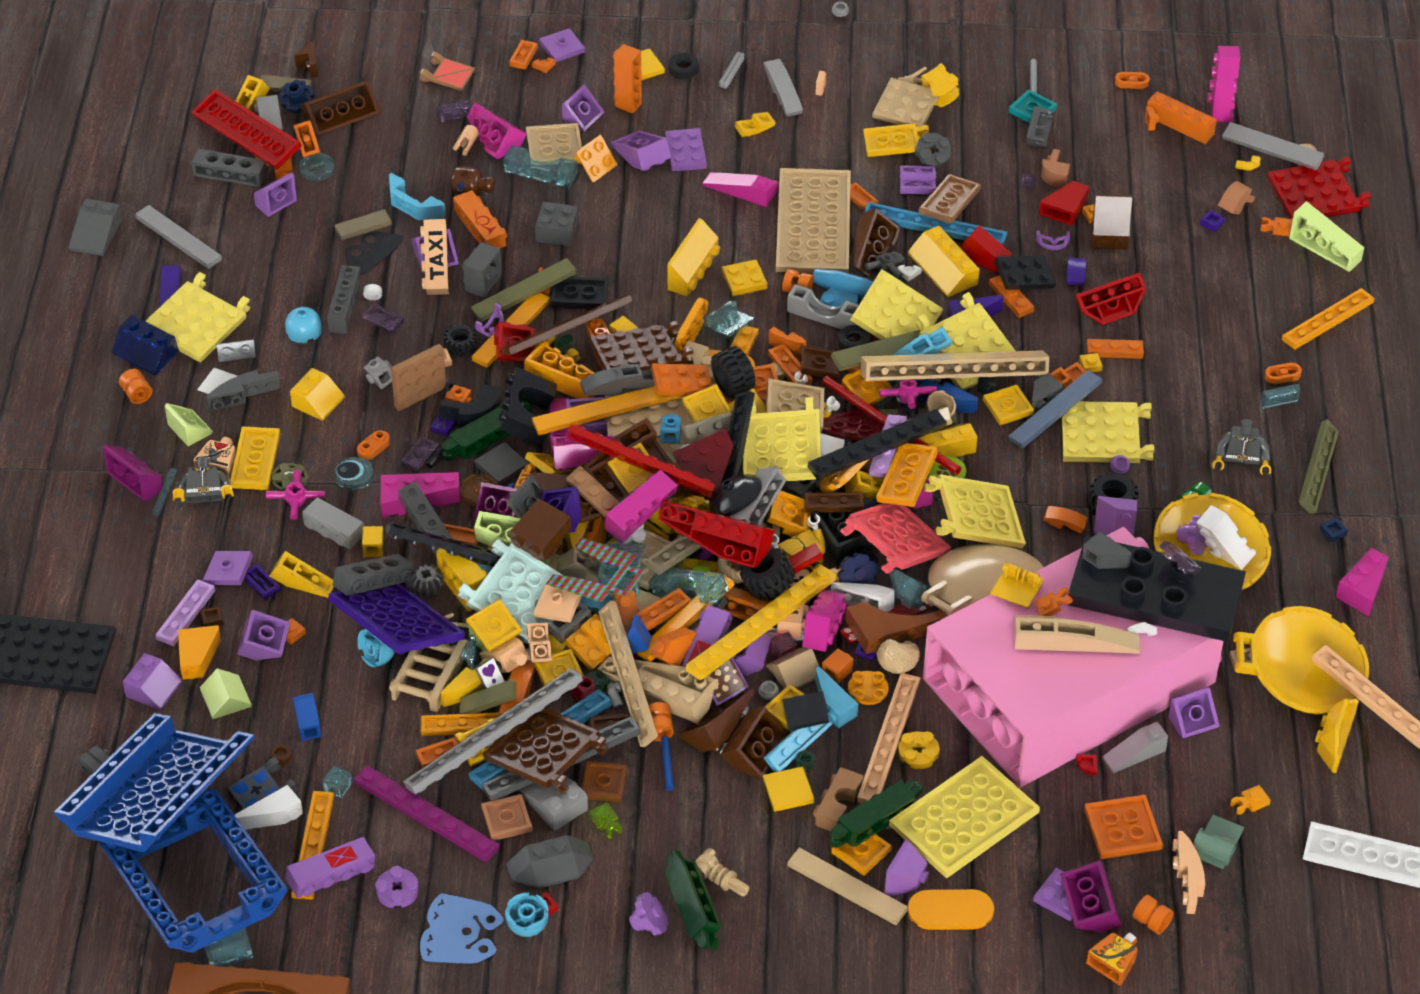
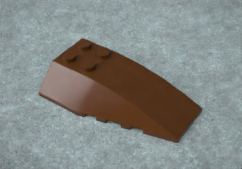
M647 418L611 439V441H619L627 448H632L641 442L649 455L655 456L663 463L674 465L657 441V432ZM599 451L583 469L621 503L635 490L627 494L608 466V462L613 460L614 457ZM677 464V465H676L677 469H680V470L683 471V469L681 468V466H680L679 464ZM566 483L562 488H570L572 486ZM579 494L581 510L579 524L603 517L600 512Z

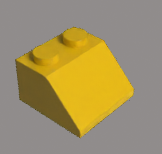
M311 368L290 390L292 407L322 421L345 398L344 394L327 374Z

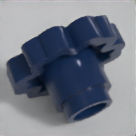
M294 80L290 83L287 82L281 87L279 100L282 108H287L288 112L299 113L301 111L300 105L311 101L315 95L311 85H306V82L303 80Z
M856 552L852 557L846 556L840 563L842 570L837 574L839 582L875 584L873 576L878 573L876 563L870 560L868 555Z

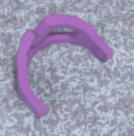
M1036 231V239L1038 244L1045 249L1060 250L1068 245L1070 231H1066L1065 236L1057 237L1055 240L1052 237L1040 235V231ZM1043 239L1050 240L1053 245L1060 240H1064V243L1052 246L1043 243Z
M497 303L494 305V312L485 326L482 327V323L476 321L475 330L487 337H491L494 334V327L489 328L490 333L485 332V330L492 324L494 318H499V323L504 322L501 305Z

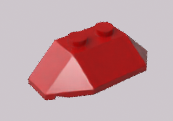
M1139 272L1076 294L1075 297L1081 312L1102 326L1134 315L1147 289Z

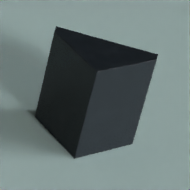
M823 691L781 699L789 731L829 723Z

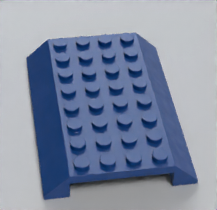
M154 713L54 811V814L76 836L145 852L255 739L254 734L237 731L228 741L183 732L175 730L171 716Z

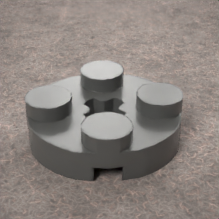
M925 133L916 143L915 154L924 166H935L937 168L945 164L951 154L950 142L940 134ZM934 147L937 152L932 154L929 148Z

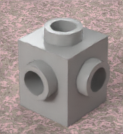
M376 357L363 367L367 373L365 377L370 384L375 383L380 389H383L392 382V366L387 360L383 361L380 357Z

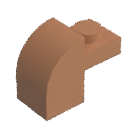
M1053 149L1051 156L1048 155L1047 160H1042L1041 177L1048 185L1062 188L1067 185L1070 164L1059 162L1060 150Z
M1235 181L1227 188L1218 206L1232 214L1239 215L1246 202L1253 203L1255 196L1251 194V188Z

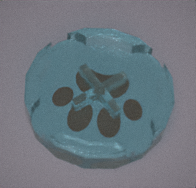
M323 153L303 158L299 163L301 175L311 181L328 179L335 171L332 157Z

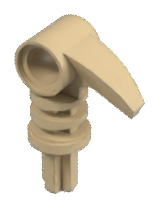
M706 849L695 861L703 880L708 877L710 881L720 885L724 891L731 889L740 896L747 895L750 889L749 886L736 878V872L733 870L729 871L728 868L723 867L714 855V849Z

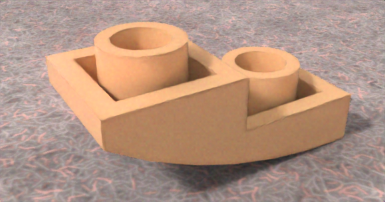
M547 622L527 624L531 663L551 662V646Z

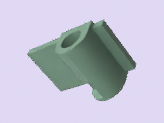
M1212 815L1205 830L1202 827L1199 829L1193 844L1200 860L1224 869L1236 851L1237 842L1244 827Z

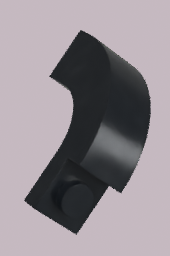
M481 384L479 397L469 403L441 400L438 418L457 421L456 426L464 427L497 408L500 387Z

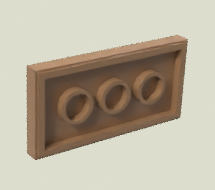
M948 174L919 208V214L952 224L980 191L981 184Z

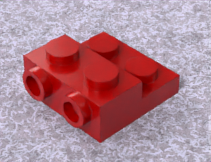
M505 321L498 323L494 327L496 360L524 364L525 359L534 351V345L506 356L502 355L500 349L533 335L534 328L528 327L525 324L512 325L510 322Z

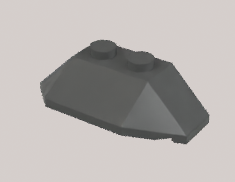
M564 835L526 845L506 863V867L512 883H520L524 886L540 889L580 878L589 865L593 863L594 858L588 842Z

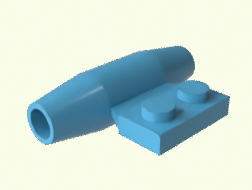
M815 269L813 273V283L827 289L819 301L832 307L841 306L845 301L858 304V299L864 298L873 281L864 277L837 270Z

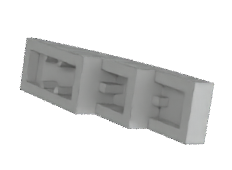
M776 59L764 62L763 64L773 94L776 93L779 105H782L785 116L802 114L803 108L782 61Z

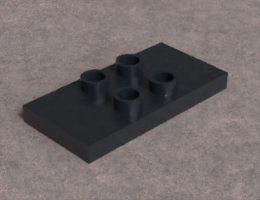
M1085 536L1069 589L1070 593L1068 595L1073 599V602L1068 604L1069 606L1229 642L1246 571L1122 543L1118 544L1131 552L1130 566L1128 568L1098 569L1082 558L1084 544L1092 538L1091 536Z

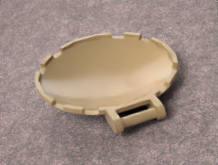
M972 544L958 547L944 553L933 562L928 572V583L931 588L923 593L921 600L926 604L931 603L945 611L949 616L991 595L990 592L1003 573L1002 567L1004 563L1008 564L1010 562L1012 565L1017 566L1018 569L1023 567V572L1025 569H1028L1033 573L1043 568V565L1030 554L1009 546Z

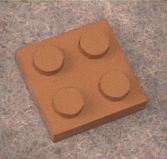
M522 794L481 803V810L492 840L495 841L533 832Z

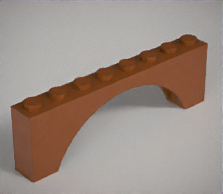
M861 602L847 607L845 621L864 652L869 654L877 652L880 645L887 639L903 643L906 640L914 641L917 638L927 636V627L946 618L948 615L943 610L923 615H900L886 612L866 602Z
M175 962L168 994H234L248 991H262L274 994H350L351 987L350 979L343 976H324L321 974L312 975L299 972L290 973L277 970L267 971L255 968L245 969L234 966L222 967L212 964L200 965L190 962Z

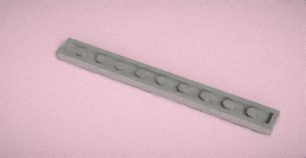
M570 668L403 781L406 788L414 794L424 791L428 785L442 779L450 770L458 768L462 762L474 757L478 751L492 745L496 739L508 734L518 724L527 721L531 715L542 711L546 705L558 700L568 690L574 689L577 684L583 681L581 674Z

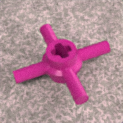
M913 379L901 380L898 388L879 389L880 397L899 396L900 402L908 404L910 409H914L916 407V397L919 394H932L937 391V387H917V382Z
M299 470L293 472V482L287 485L285 491H266V499H285L289 506H291L290 519L292 520L298 519V508L304 505L306 499H325V491H307L300 483L301 471Z

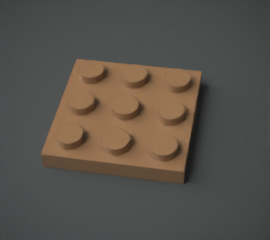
M440 344L391 367L394 407L398 411L445 388L444 351Z

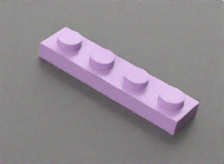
M888 414L883 431L907 421V416ZM898 447L873 457L869 469L871 477L885 478Z
M197 579L156 633V640L174 646L179 640L178 630L189 627L215 592V586Z

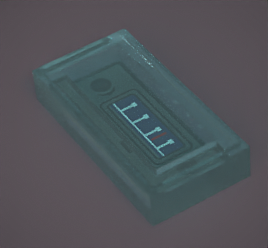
M1299 384L1263 391L1262 408L1266 409L1298 402L1301 389Z

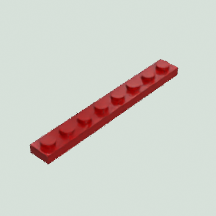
M571 424L568 429L567 438L650 473L656 474L662 470L676 484L709 498H712L716 484H713L707 478L701 479L688 470L682 471L677 469L675 465L663 463L652 455H644L636 448H627L619 441L608 440L602 434L589 432L581 425L575 426Z

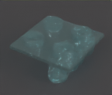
M728 301L719 309L707 315L704 327L729 337L742 327L747 326L755 317L738 311L736 309L738 305L735 301Z

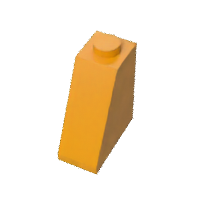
M219 625L178 630L182 680L203 678L221 642Z

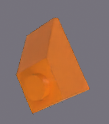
M311 121L293 125L297 139L302 145L300 149L303 158L320 153Z
M681 627L659 636L650 655L665 664L680 666L697 633Z

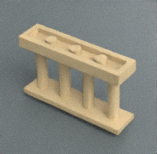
M459 640L457 645L454 646L441 644L437 647H427L451 654L449 660L446 661L421 655L424 648L410 651L396 678L392 679L389 690L392 694V700L396 701L400 692L427 699L430 711L438 713L441 707L440 692L457 676L469 653L468 640ZM416 662L443 669L441 675L435 676L414 670L413 668ZM408 677L433 683L435 687L433 690L427 691L406 685L405 683Z

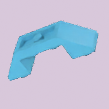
M393 173L389 174L391 205L416 220L443 219L446 217L445 203L433 196L420 203L406 194L405 180Z

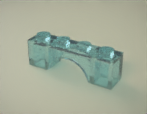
M511 145L504 157V172L567 188L572 186L578 175L577 161L559 158L554 162L540 163L529 156L528 149Z
M669 568L660 575L655 573L648 581L654 595L663 598L678 588L683 592L695 590L700 602L707 604H717L729 589L722 573Z

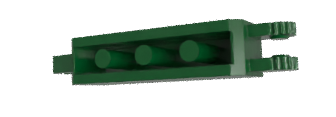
M526 400L520 402L527 411L532 412V406ZM499 406L495 410L486 413L484 416L449 435L450 439L441 445L444 451L442 458L449 461L457 456L461 459H468L511 435L499 429L500 420L498 418L503 408Z
M900 780L894 785H889L881 793L873 795L865 803L857 805L849 813L841 815L837 825L830 831V836L832 837L829 840V845L832 848H838L846 843L850 846H858L889 826L890 819L914 803V799L923 792V786L916 780L906 784Z
M673 849L666 856L668 867L664 870V874L674 896V901L680 911V916L686 926L687 933L690 939L696 940L700 948L708 947L710 950L716 951L720 946L716 933L720 930L721 922L696 862L685 860L680 851Z

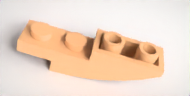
M1178 831L1177 839H1173L1172 851L1176 852V856L1173 857V869H1177V878H1182V887H1186V892H1183L1182 905H1186V914H1195L1197 897H1203L1205 874L1194 845L1183 831Z

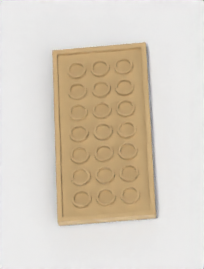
M780 168L776 272H786L787 269L799 271V273H814L815 269H825L849 273L851 170Z

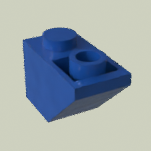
M313 693L292 697L295 720L301 742L322 737Z

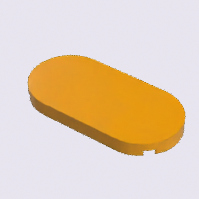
M699 297L678 332L674 344L678 354H681L688 341L694 342L704 324L703 317L708 311V301L704 298Z
M868 460L825 477L819 485L822 493H831L842 487Z
M972 889L922 890L914 894L908 903V916L910 920L914 921L918 927L927 930L980 929L986 926V923L991 921L994 915V904L991 898L984 892Z

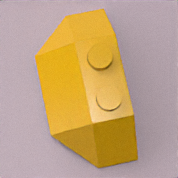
M1344 699L1329 709L1328 715H1323L1320 727H1323V730H1318L1315 742L1319 743L1317 752L1333 773L1337 772L1359 703L1357 699Z

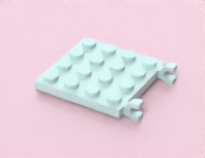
M497 539L492 546L494 548L491 552L499 556L502 555V557L476 591L463 583L459 589L460 593L458 596L468 600L467 606L477 612L500 599L523 630L516 637L528 644L527 624L544 622L549 624L554 622V620L536 618L533 612L547 580L553 574H562L531 556L523 549L515 547L513 543L508 547Z

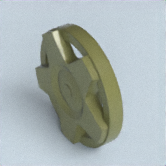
M282 463L271 475L272 485L278 491H285L287 485L293 482V472L299 470L301 474H304V478L301 476L300 483L305 487L308 482L307 471L301 464Z

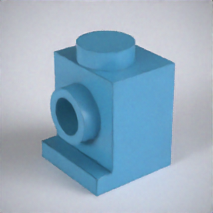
M673 413L662 416L660 443L680 444L681 417ZM665 433H675L676 436L665 435Z

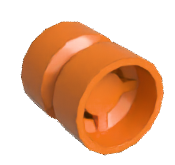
M787 269L783 279L782 291L790 293L796 281L797 285L812 290L814 275L804 272L800 275L799 271Z
M129 369L120 376L119 384L133 404L144 403L151 397L152 388L145 380L141 371Z
M664 702L649 704L648 706L658 735L653 741H661L663 736L672 737L674 730L670 706Z
M1150 895L1144 896L1133 912L1134 919L1143 924L1148 923L1147 927L1158 935L1168 927L1174 915L1171 909L1165 905L1159 906V902Z

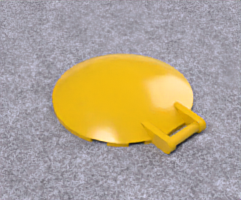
M1198 493L1185 495L1182 499L1171 502L1166 506L1158 517L1154 529V546L1156 551L1176 556H1186L1193 560L1240 570L1222 558H1215L1210 553L1209 546H1207V549H1204L1203 555H1193L1191 550H1189L1188 544H1183L1177 540V529L1179 526L1189 524L1193 515H1203L1213 505L1229 516L1238 528L1236 533L1239 537L1242 538L1243 536L1246 538L1247 542L1245 545L1256 551L1253 558L1242 569V571H1246L1242 590L1253 585L1264 574L1271 557L1269 534L1264 524L1259 522L1254 516L1255 513L1247 506L1233 498L1215 493H1209V495H1198Z
M1304 606L1286 607L1281 611L1268 615L1257 627L1254 634L1245 632L1233 634V641L1236 643L1237 661L1235 663V672L1257 675L1264 687L1275 698L1287 706L1305 713L1328 714L1332 706L1344 699L1358 700L1352 693L1311 661L1312 656L1323 646H1328L1367 679L1369 678V663L1363 645L1359 644L1354 637L1355 633L1344 622L1341 624L1331 618V614L1316 608ZM1244 644L1250 645L1251 663L1245 662Z

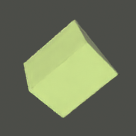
M166 403L167 423L187 446L212 434L213 431L194 410Z
M217 668L200 687L212 719L252 707L242 681L237 674Z

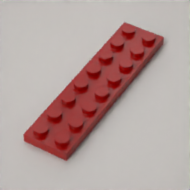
M216 89L191 112L196 119L276 170L302 147L298 140Z

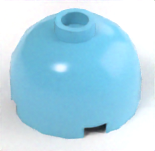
M299 307L292 310L285 320V331L288 338L296 343H308V340L312 338L316 340L322 333L320 316L309 307Z
M364 629L359 632L357 638L358 649H362L364 656L361 657L367 665L377 667L390 661L394 656V650L382 643L381 640L372 635L368 630Z
M522 893L509 900L508 906L505 909V918L509 929L522 937H532L544 930L548 922L549 910L546 901L541 896L536 895L535 897L530 896L529 893Z

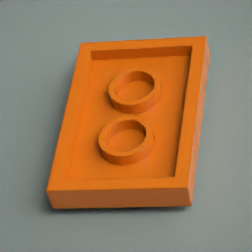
M652 363L651 373L657 395L688 396L713 386L707 365Z

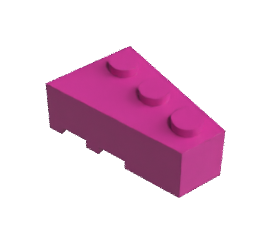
M1371 548L1339 581L1336 598L1369 617L1384 577L1389 557Z

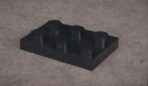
M1045 255L996 257L994 261L1006 290L1054 288L1057 284Z
M571 276L553 285L551 306L592 309L607 302L609 278Z

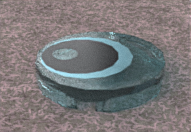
M360 457L344 459L335 469L337 483L346 489L347 487L352 490L364 488L371 483L374 476L372 464Z

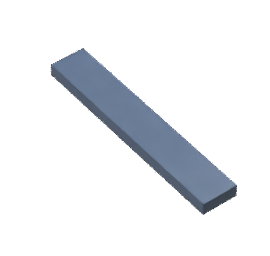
M1087 370L1009 435V440L1023 449L1102 383V378Z

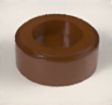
M285 744L274 746L271 750V758H277L279 765L289 763L292 759L290 747Z

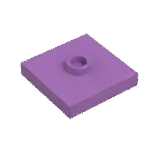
M570 28L539 38L540 45L550 58L556 59V62L585 52V47Z
M215 551L203 581L211 585H241L253 558L252 552Z

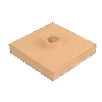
M545 584L533 615L536 618L571 623L582 596Z

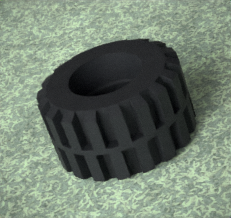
M732 346L712 356L711 368L714 379L726 396L735 398L738 393L754 389L756 384L754 369L747 355L739 347Z
M1110 472L1107 475L1101 474L1100 477H1096L1090 485L1088 498L1090 513L1096 515L1098 496L1138 501L1139 490L1137 489V484L1131 478L1128 479V476H1122L1120 473L1112 474Z
M771 547L756 568L741 565L740 576L749 593L757 599L764 598L766 600L770 597L774 598L779 594L781 595L784 593V590L790 587L789 585L793 583V578L795 577L794 569L785 552L781 551L778 547Z

